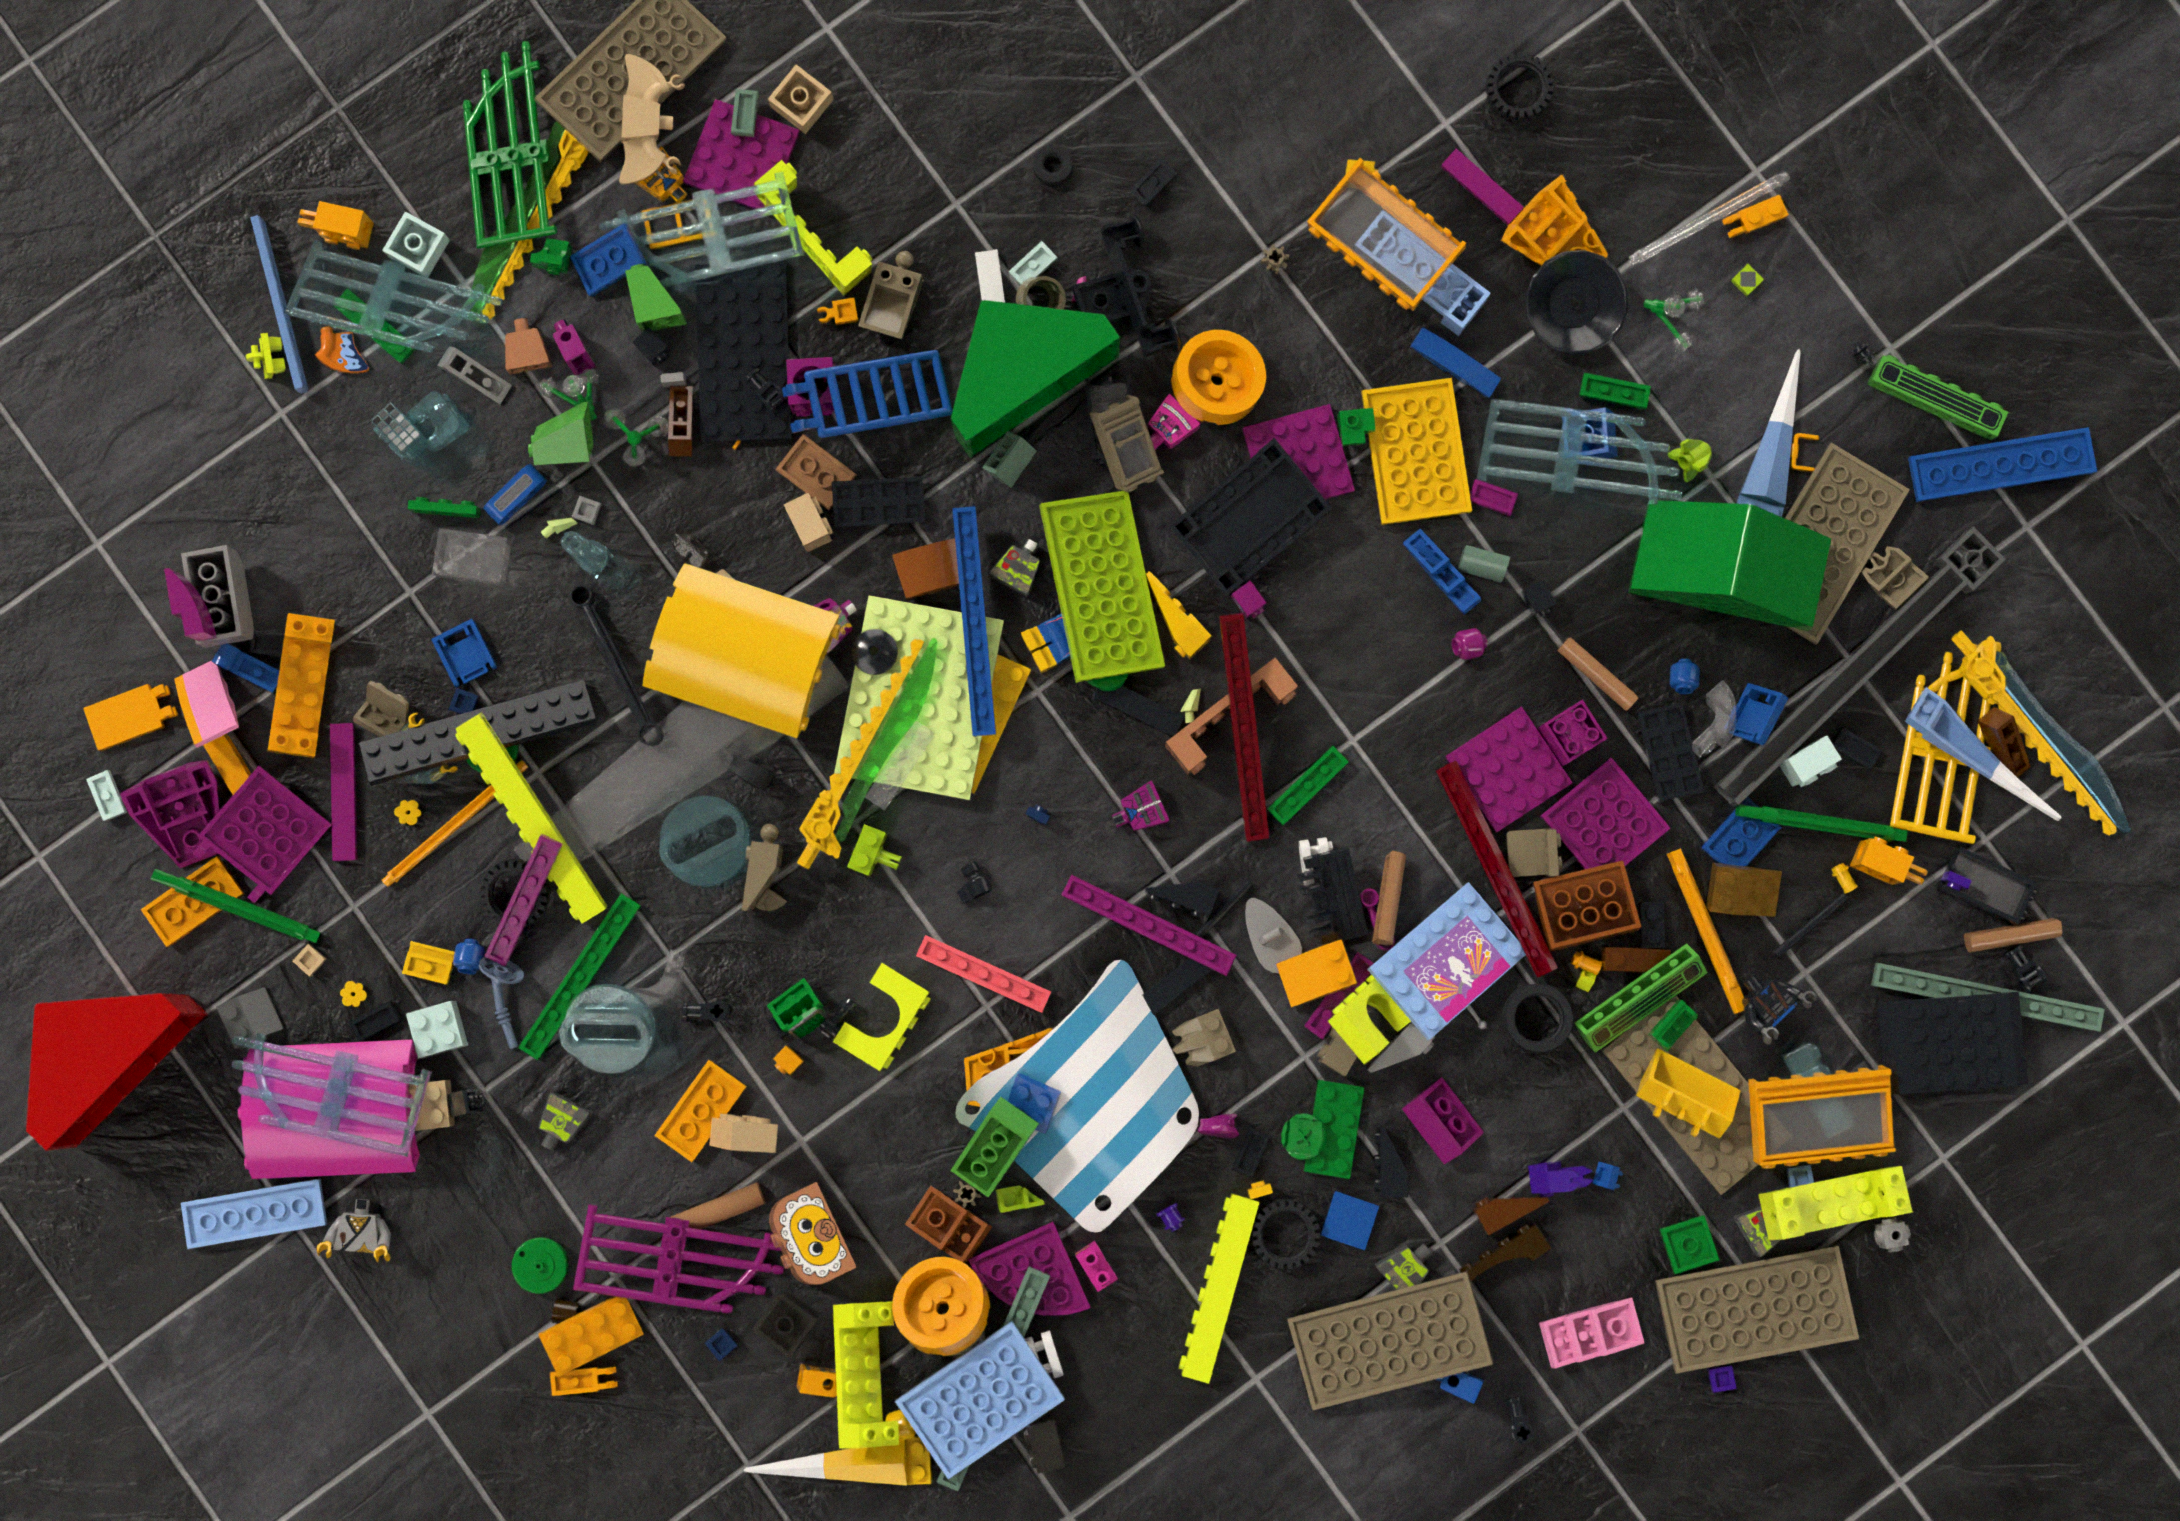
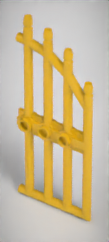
M1996 642L1997 650L1995 662L1997 665L1999 664V653L2001 652L2000 642ZM1946 652L1943 658L1944 664H1942L1940 677L1927 688L1934 693L1937 692L1938 696L1946 700L1948 683L1963 677L1957 715L1965 723L1971 684L1960 673L1959 669L1951 672L1953 653ZM1998 665V667L2004 674L2006 666ZM1918 675L1916 679L1911 710L1924 690L1923 686H1925L1926 681L1924 675ZM1986 699L1982 700L1979 719L1991 709V704L1987 703ZM1978 723L1976 736L1984 744L1985 739ZM1908 724L1890 827L1974 844L1976 836L1970 835L1968 832L1979 772L1970 767L1959 832L1946 830L1957 764L1967 765L1922 738V733L1916 732L1917 730ZM1912 754L1926 757L1914 823L1901 820ZM1936 759L1946 761L1948 765L1937 827L1923 825L1934 761Z

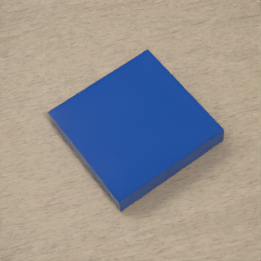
M1335 1191L1320 1235L1365 1250L1379 1206Z

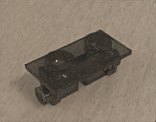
M683 530L675 534L676 537L671 542L673 549L684 558H687L692 553L693 556L689 562L693 566L708 571L711 568L709 564L718 561L712 549L700 544L693 533Z

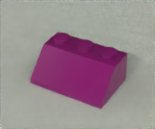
M1442 1077L1402 1108L1443 1164L1462 1154L1484 1133Z

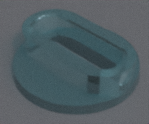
M696 796L678 804L666 817L659 838L660 857L665 866L683 882L700 887L719 885L735 876L745 864L747 846L751 845L750 830L742 813L730 802L715 796ZM726 817H731L734 820L737 829L736 835L681 864H677L671 856L672 845Z
M600 984L585 989L574 998L560 1027L559 1037L564 1049L574 1055L586 1067L602 1073H620L635 1067L648 1055L654 1043L655 1023L649 1007L635 992L620 985ZM573 1025H636L640 1031L641 1040L579 1039L574 1032Z

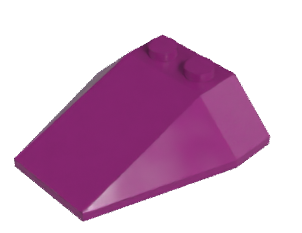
M208 760L184 764L147 778L120 793L129 815L179 868L219 854L211 847L200 859L192 854L202 842L197 836L220 811L217 780Z

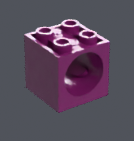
M833 358L786 359L787 383H801L805 379L804 374L806 371L834 367ZM827 377L821 378L825 382L827 381ZM829 386L826 392L819 398L822 415H832L834 411ZM797 394L788 396V405L793 414L799 417H806L813 413L810 400H806L803 396H798Z
M1583 700L1537 728L1561 766L1568 764L1608 739Z

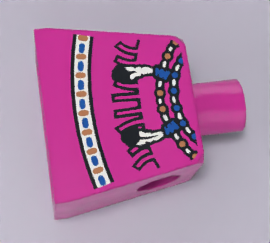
M1170 394L1165 398L1148 423V428L1153 432L1150 437L1154 449L1156 450L1162 443L1169 449H1172L1200 428V423L1188 414Z

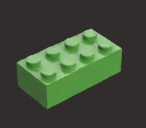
M1000 1097L977 1129L951 1171L989 1197L1039 1123Z

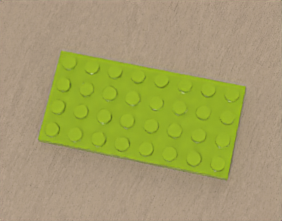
M1119 491L1041 503L1039 507L1075 681L1082 682L1164 668L1165 663L1129 493Z

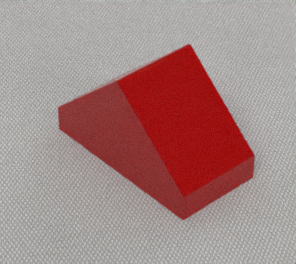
M160 993L36 1004L34 1007L26 1131L46 1151L78 1147L207 1013L186 994Z

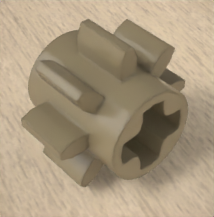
M1272 244L1270 251L1263 250V254L1267 258L1261 259V264L1267 265L1266 272L1271 269L1275 270V273L1278 274L1281 267L1283 269L1287 268V264L1283 261L1288 260L1289 255H1284L1283 246L1278 249ZM1273 255L1276 256V259H1279L1278 263H1274V260L1271 259Z
M960 1180L959 1185L961 1188L953 1189V1192L958 1193L959 1196L955 1199V1202L961 1200L963 1208L969 1202L975 1206L974 1198H981L982 1195L976 1193L977 1189L969 1183L964 1185ZM964 1187L967 1190H973L971 1194L972 1199L962 1197Z

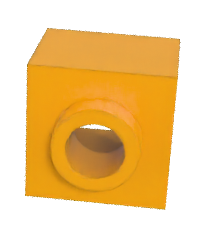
M788 1045L773 1058L777 1062L774 1066L784 1075L786 1073L792 1075L804 1062Z

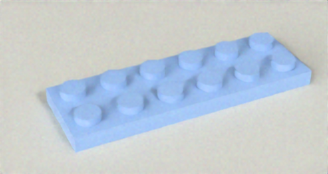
M321 1179L181 1203L187 1249L327 1225Z

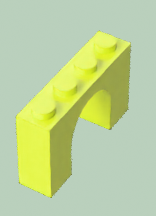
M881 963L870 983L892 996L897 1002L900 1010V1019L897 1027L889 1035L875 1038L845 1022L833 1041L879 1071H882L883 1067L885 1069L889 1068L894 1059L891 1056L895 1048L900 1050L906 1040V1037L903 1036L908 1028L912 1030L919 1019L916 1017L919 1009L924 1010L931 1000L928 997L929 991Z
M1372 974L1366 979L1368 984L1363 982L1358 986L1355 992L1343 1000L1346 1004L1342 1002L1332 1010L1335 1015L1328 1020L1363 1064L1375 1057L1389 1044L1387 1039L1370 1020L1366 1005L1376 1008L1397 1032L1411 1022Z

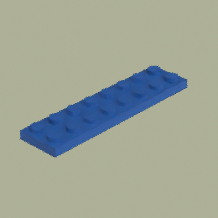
M2089 427L1910 456L1908 458L1916 502L2097 472Z

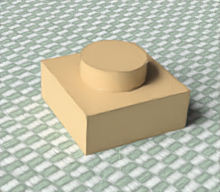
M307 944L293 962L309 977H312L327 959L311 944Z

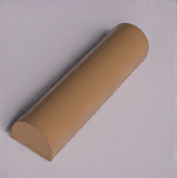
M1568 638L1557 650L1625 711L1637 701L1638 696L1572 638Z
M1391 851L1385 857L1372 940L1373 944L1382 946L1393 945L1406 855L1400 852Z
M2050 918L1969 932L1963 935L1966 948L1971 953L2061 937L2062 925L2058 919Z
M756 1182L673 1215L671 1218L689 1220L688 1228L701 1230L764 1205L766 1202L759 1183Z

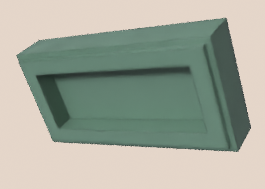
M736 89L731 128L732 135L754 137L759 98L758 91Z

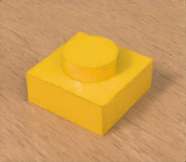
M1264 1180L1252 1183V1188L1247 1189L1250 1199L1273 1193L1271 1184H1265Z

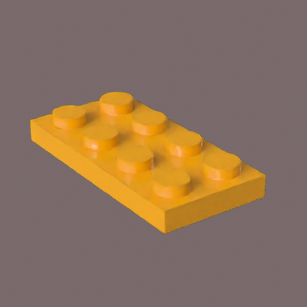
M216 856L186 877L189 880L238 899L245 894L219 856ZM173 888L141 909L166 947L172 946L222 911L219 908L175 892Z
M708 1060L654 1136L690 1162H693L710 1139L712 1118H720V1114H728L747 1086L713 1061Z
M616 1296L538 1333L558 1377L644 1335L627 1298Z

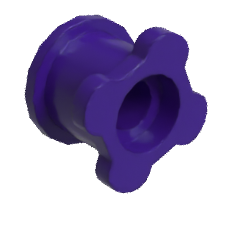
M1177 1203L1156 1213L1157 1217L1160 1216L1166 1226L1164 1229H1170L1171 1232L1182 1227V1221L1185 1220V1217L1182 1218L1176 1208L1178 1206Z

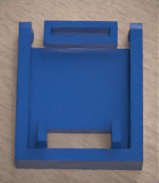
M473 619L431 639L455 688L461 686L458 681L460 677L463 683L466 684L488 673L489 669L486 665L488 663L493 670L498 668ZM465 630L469 637L451 646L448 645L447 638Z
M1748 683L1725 726V733L1764 745L1788 697L1783 693ZM1760 694L1767 696L1765 701L1770 705L1757 701Z

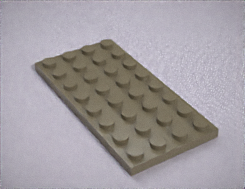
M635 0L535 97V101L597 160L602 162L621 144L623 97L626 95L629 85L625 56L631 54L648 61L663 74L666 82L670 81L673 75H680L682 78L677 79L674 83L677 86L682 84L726 41V36L688 0ZM673 87L669 88L668 92L660 95L658 103L661 105L676 89Z
M1830 443L1815 470L1810 475L1785 519L1832 538L1813 628L1805 631L1787 627L1815 645L1821 639L1910 490L1833 443Z
M1677 996L1629 1028L1601 1050L1636 1093L1656 1049L1659 1048L1665 1051L1647 1034L1674 1003L1679 1000ZM1694 1020L1667 1053L1741 1090L1733 1121L1719 1139L1702 1129L1699 1130L1696 1137L1690 1135L1693 1127L1692 1124L1678 1119L1663 1109L1657 1119L1718 1194L1722 1195L1758 1165L1753 1161L1749 1083L1698 1021ZM1641 1099L1653 1113L1655 1105ZM1764 1104L1766 1155H1770L1792 1136L1767 1105Z
M1839 1246L1655 1280L1675 1373L1859 1339Z
M1468 1271L1287 1319L1312 1410L1493 1364Z

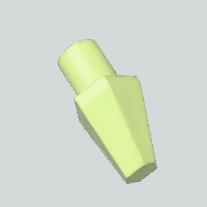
M572 517L547 521L549 525L541 533L547 539L554 532L558 534L578 524V522Z
M1201 689L1192 690L1181 709V712H1185V723L1194 721V712L1198 711Z

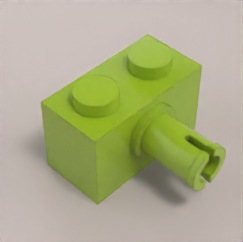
M864 824L847 867L871 877L877 863L897 870L899 864L890 860L900 862L902 856L883 850L887 834Z

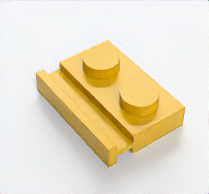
M411 941L402 974L448 985L453 969L455 952Z

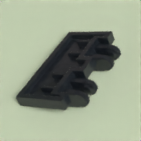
M1348 846L1303 857L1306 869L1316 867V869L1297 874V881L1318 878L1319 882L1300 887V894H1311L1316 912L1326 910V912L1307 917V924L1325 921L1329 923L1327 926L1310 930V937H1321L1323 945L1341 939L1345 941L1368 935Z

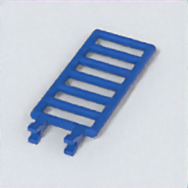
M937 350L810 370L804 374L805 382L787 384L786 387L782 388L784 397L808 393L814 418L795 420L794 423H791L792 433L816 428L820 438L952 415L953 412L940 354ZM932 360L943 408L934 410L930 408L920 361ZM911 363L922 409V412L911 414L899 365ZM890 367L901 412L899 416L889 417L878 368ZM869 370L880 416V419L870 421L867 418L857 372ZM848 374L859 423H846L836 375ZM827 377L838 424L836 427L825 428L814 379Z

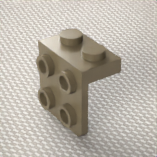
M369 681L367 684L366 701L353 717V722L379 737L403 731L408 724L409 703L405 697L390 692L383 684Z
M1556 829L1516 830L1507 833L1508 867L1513 877L1534 875L1559 876V870H1562V858L1558 856L1557 847H1561L1560 833H1556Z

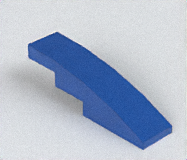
M1421 328L1410 346L1443 372L1450 373L1464 385H1470L1486 398H1490L1501 380L1500 377L1472 357L1425 328Z
M1421 529L1403 542V545L1463 615L1481 602V597L1468 585L1465 578L1450 563V559Z

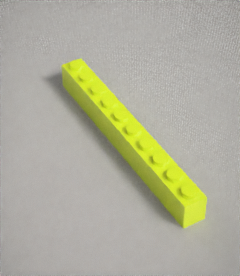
M483 713L477 714L456 728L458 733L455 734L457 740L462 746L466 745L470 753H468L470 760L474 765L478 764L482 769L481 776L487 785L491 784L495 789L493 794L499 804L504 803L508 809L506 814L513 824L517 823L521 829L519 834L525 843L529 842L534 849L540 835L544 834L563 844L548 875V879L550 882L554 881L556 883L558 895L563 901L567 900L571 906L569 911L575 920L579 919L581 923H584L605 910L607 904Z

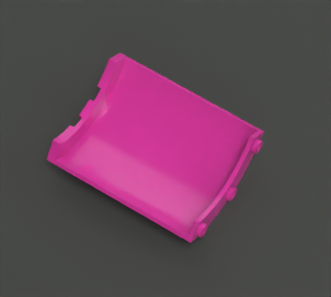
M413 1040L249 1047L247 1057L243 1059L244 1074L238 1118L241 1120L245 1152L244 1166L246 1170H249L251 1179L415 1172L420 1154L417 1147L415 1130H410L409 1117L413 1116V1095H408L409 1082H414L417 1053Z

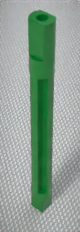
M1737 805L1735 810V816L1760 819L1761 822L1868 839L1878 837L1888 842L1892 840L1906 842L1907 830L1894 829V827L1889 825L1767 806L1759 808Z
M155 869L152 874V881L173 888L175 892L296 939H305L317 944L321 935L320 932L308 928V925L187 878H179Z

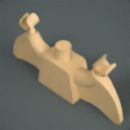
M627 54L625 56V64L629 85L626 95L623 97L621 143H623L625 150V162L619 178V182L622 185L639 182L650 177L660 168L662 163L667 165L671 173H678L675 168L671 167L673 163L681 166L678 158L674 156L667 158L666 154L661 152L656 144L659 129H673V116L660 115L658 100L660 95L669 91V88L673 87L676 90H682L685 87V84L677 86L674 84L677 79L682 78L680 75H673L670 81L666 82L663 74L654 65L640 57Z

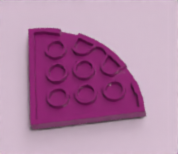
M1050 1222L968 1259L972 1269L982 1283L999 1299L1011 1306L1026 1271L1031 1266L1050 1275L1034 1314L1068 1315L1091 1308L1054 1222Z

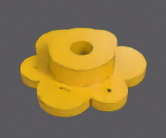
M403 800L400 802V806L395 808L394 814L399 817L401 824L415 825L418 820L417 817L421 816V810L418 809L419 804L417 801L410 800L407 802Z
M348 981L345 984V989L340 991V995L343 997L342 1003L345 1006L353 1005L358 1007L361 1004L360 1001H364L367 998V993L363 990L361 983L355 984L353 981Z

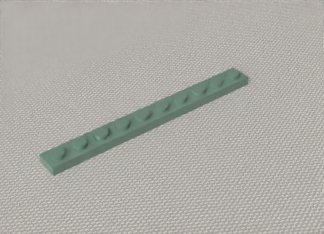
M1875 963L1871 986L1930 998L2016 992L2014 990L1881 963ZM2019 992L2020 1010L2023 1017L2101 1032L2105 1010L2103 1008Z
M1031 1266L1028 1267L1003 1327L1013 1321L1021 1335L1025 1336L1049 1280V1274ZM969 1466L950 1479L941 1470L937 1483L959 1491Z

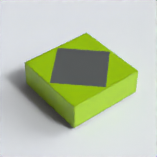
M1747 264L1731 282L1747 297L1764 279Z

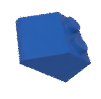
M1604 407L1562 415L1566 460L1596 461L1618 457L1614 412Z

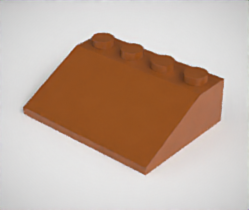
M1623 860L1533 882L1542 931L1550 952L1635 932L1641 928Z

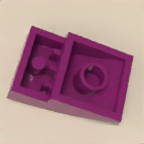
M170 568L164 569L171 613L182 619L185 636L198 642L217 638L210 613L197 590L182 574Z

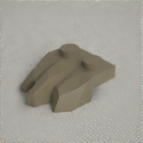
M1886 547V556L1882 557L1873 552L1869 557L1873 563V568H1865L1861 572L1877 595L1897 611L1929 581V576L1912 563V559L1902 550Z
M1219 1009L1184 1022L1171 1031L1175 1036H1181L1182 1038L1181 1042L1171 1050L1176 1055L1188 1052L1189 1056L1186 1059V1065L1199 1067L1236 1052Z

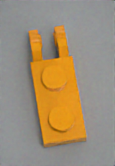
M1777 195L1738 211L1736 214L1723 219L1722 222L1724 225H1729L1735 221H1740L1742 226L1734 228L1728 233L1729 238H1733L1784 219L1789 214L1781 196Z
M616 1367L573 1369L559 1377L556 1371L550 1372L552 1396L596 1392L600 1389L618 1387L617 1381L599 1383L598 1376L600 1374H613L616 1372Z

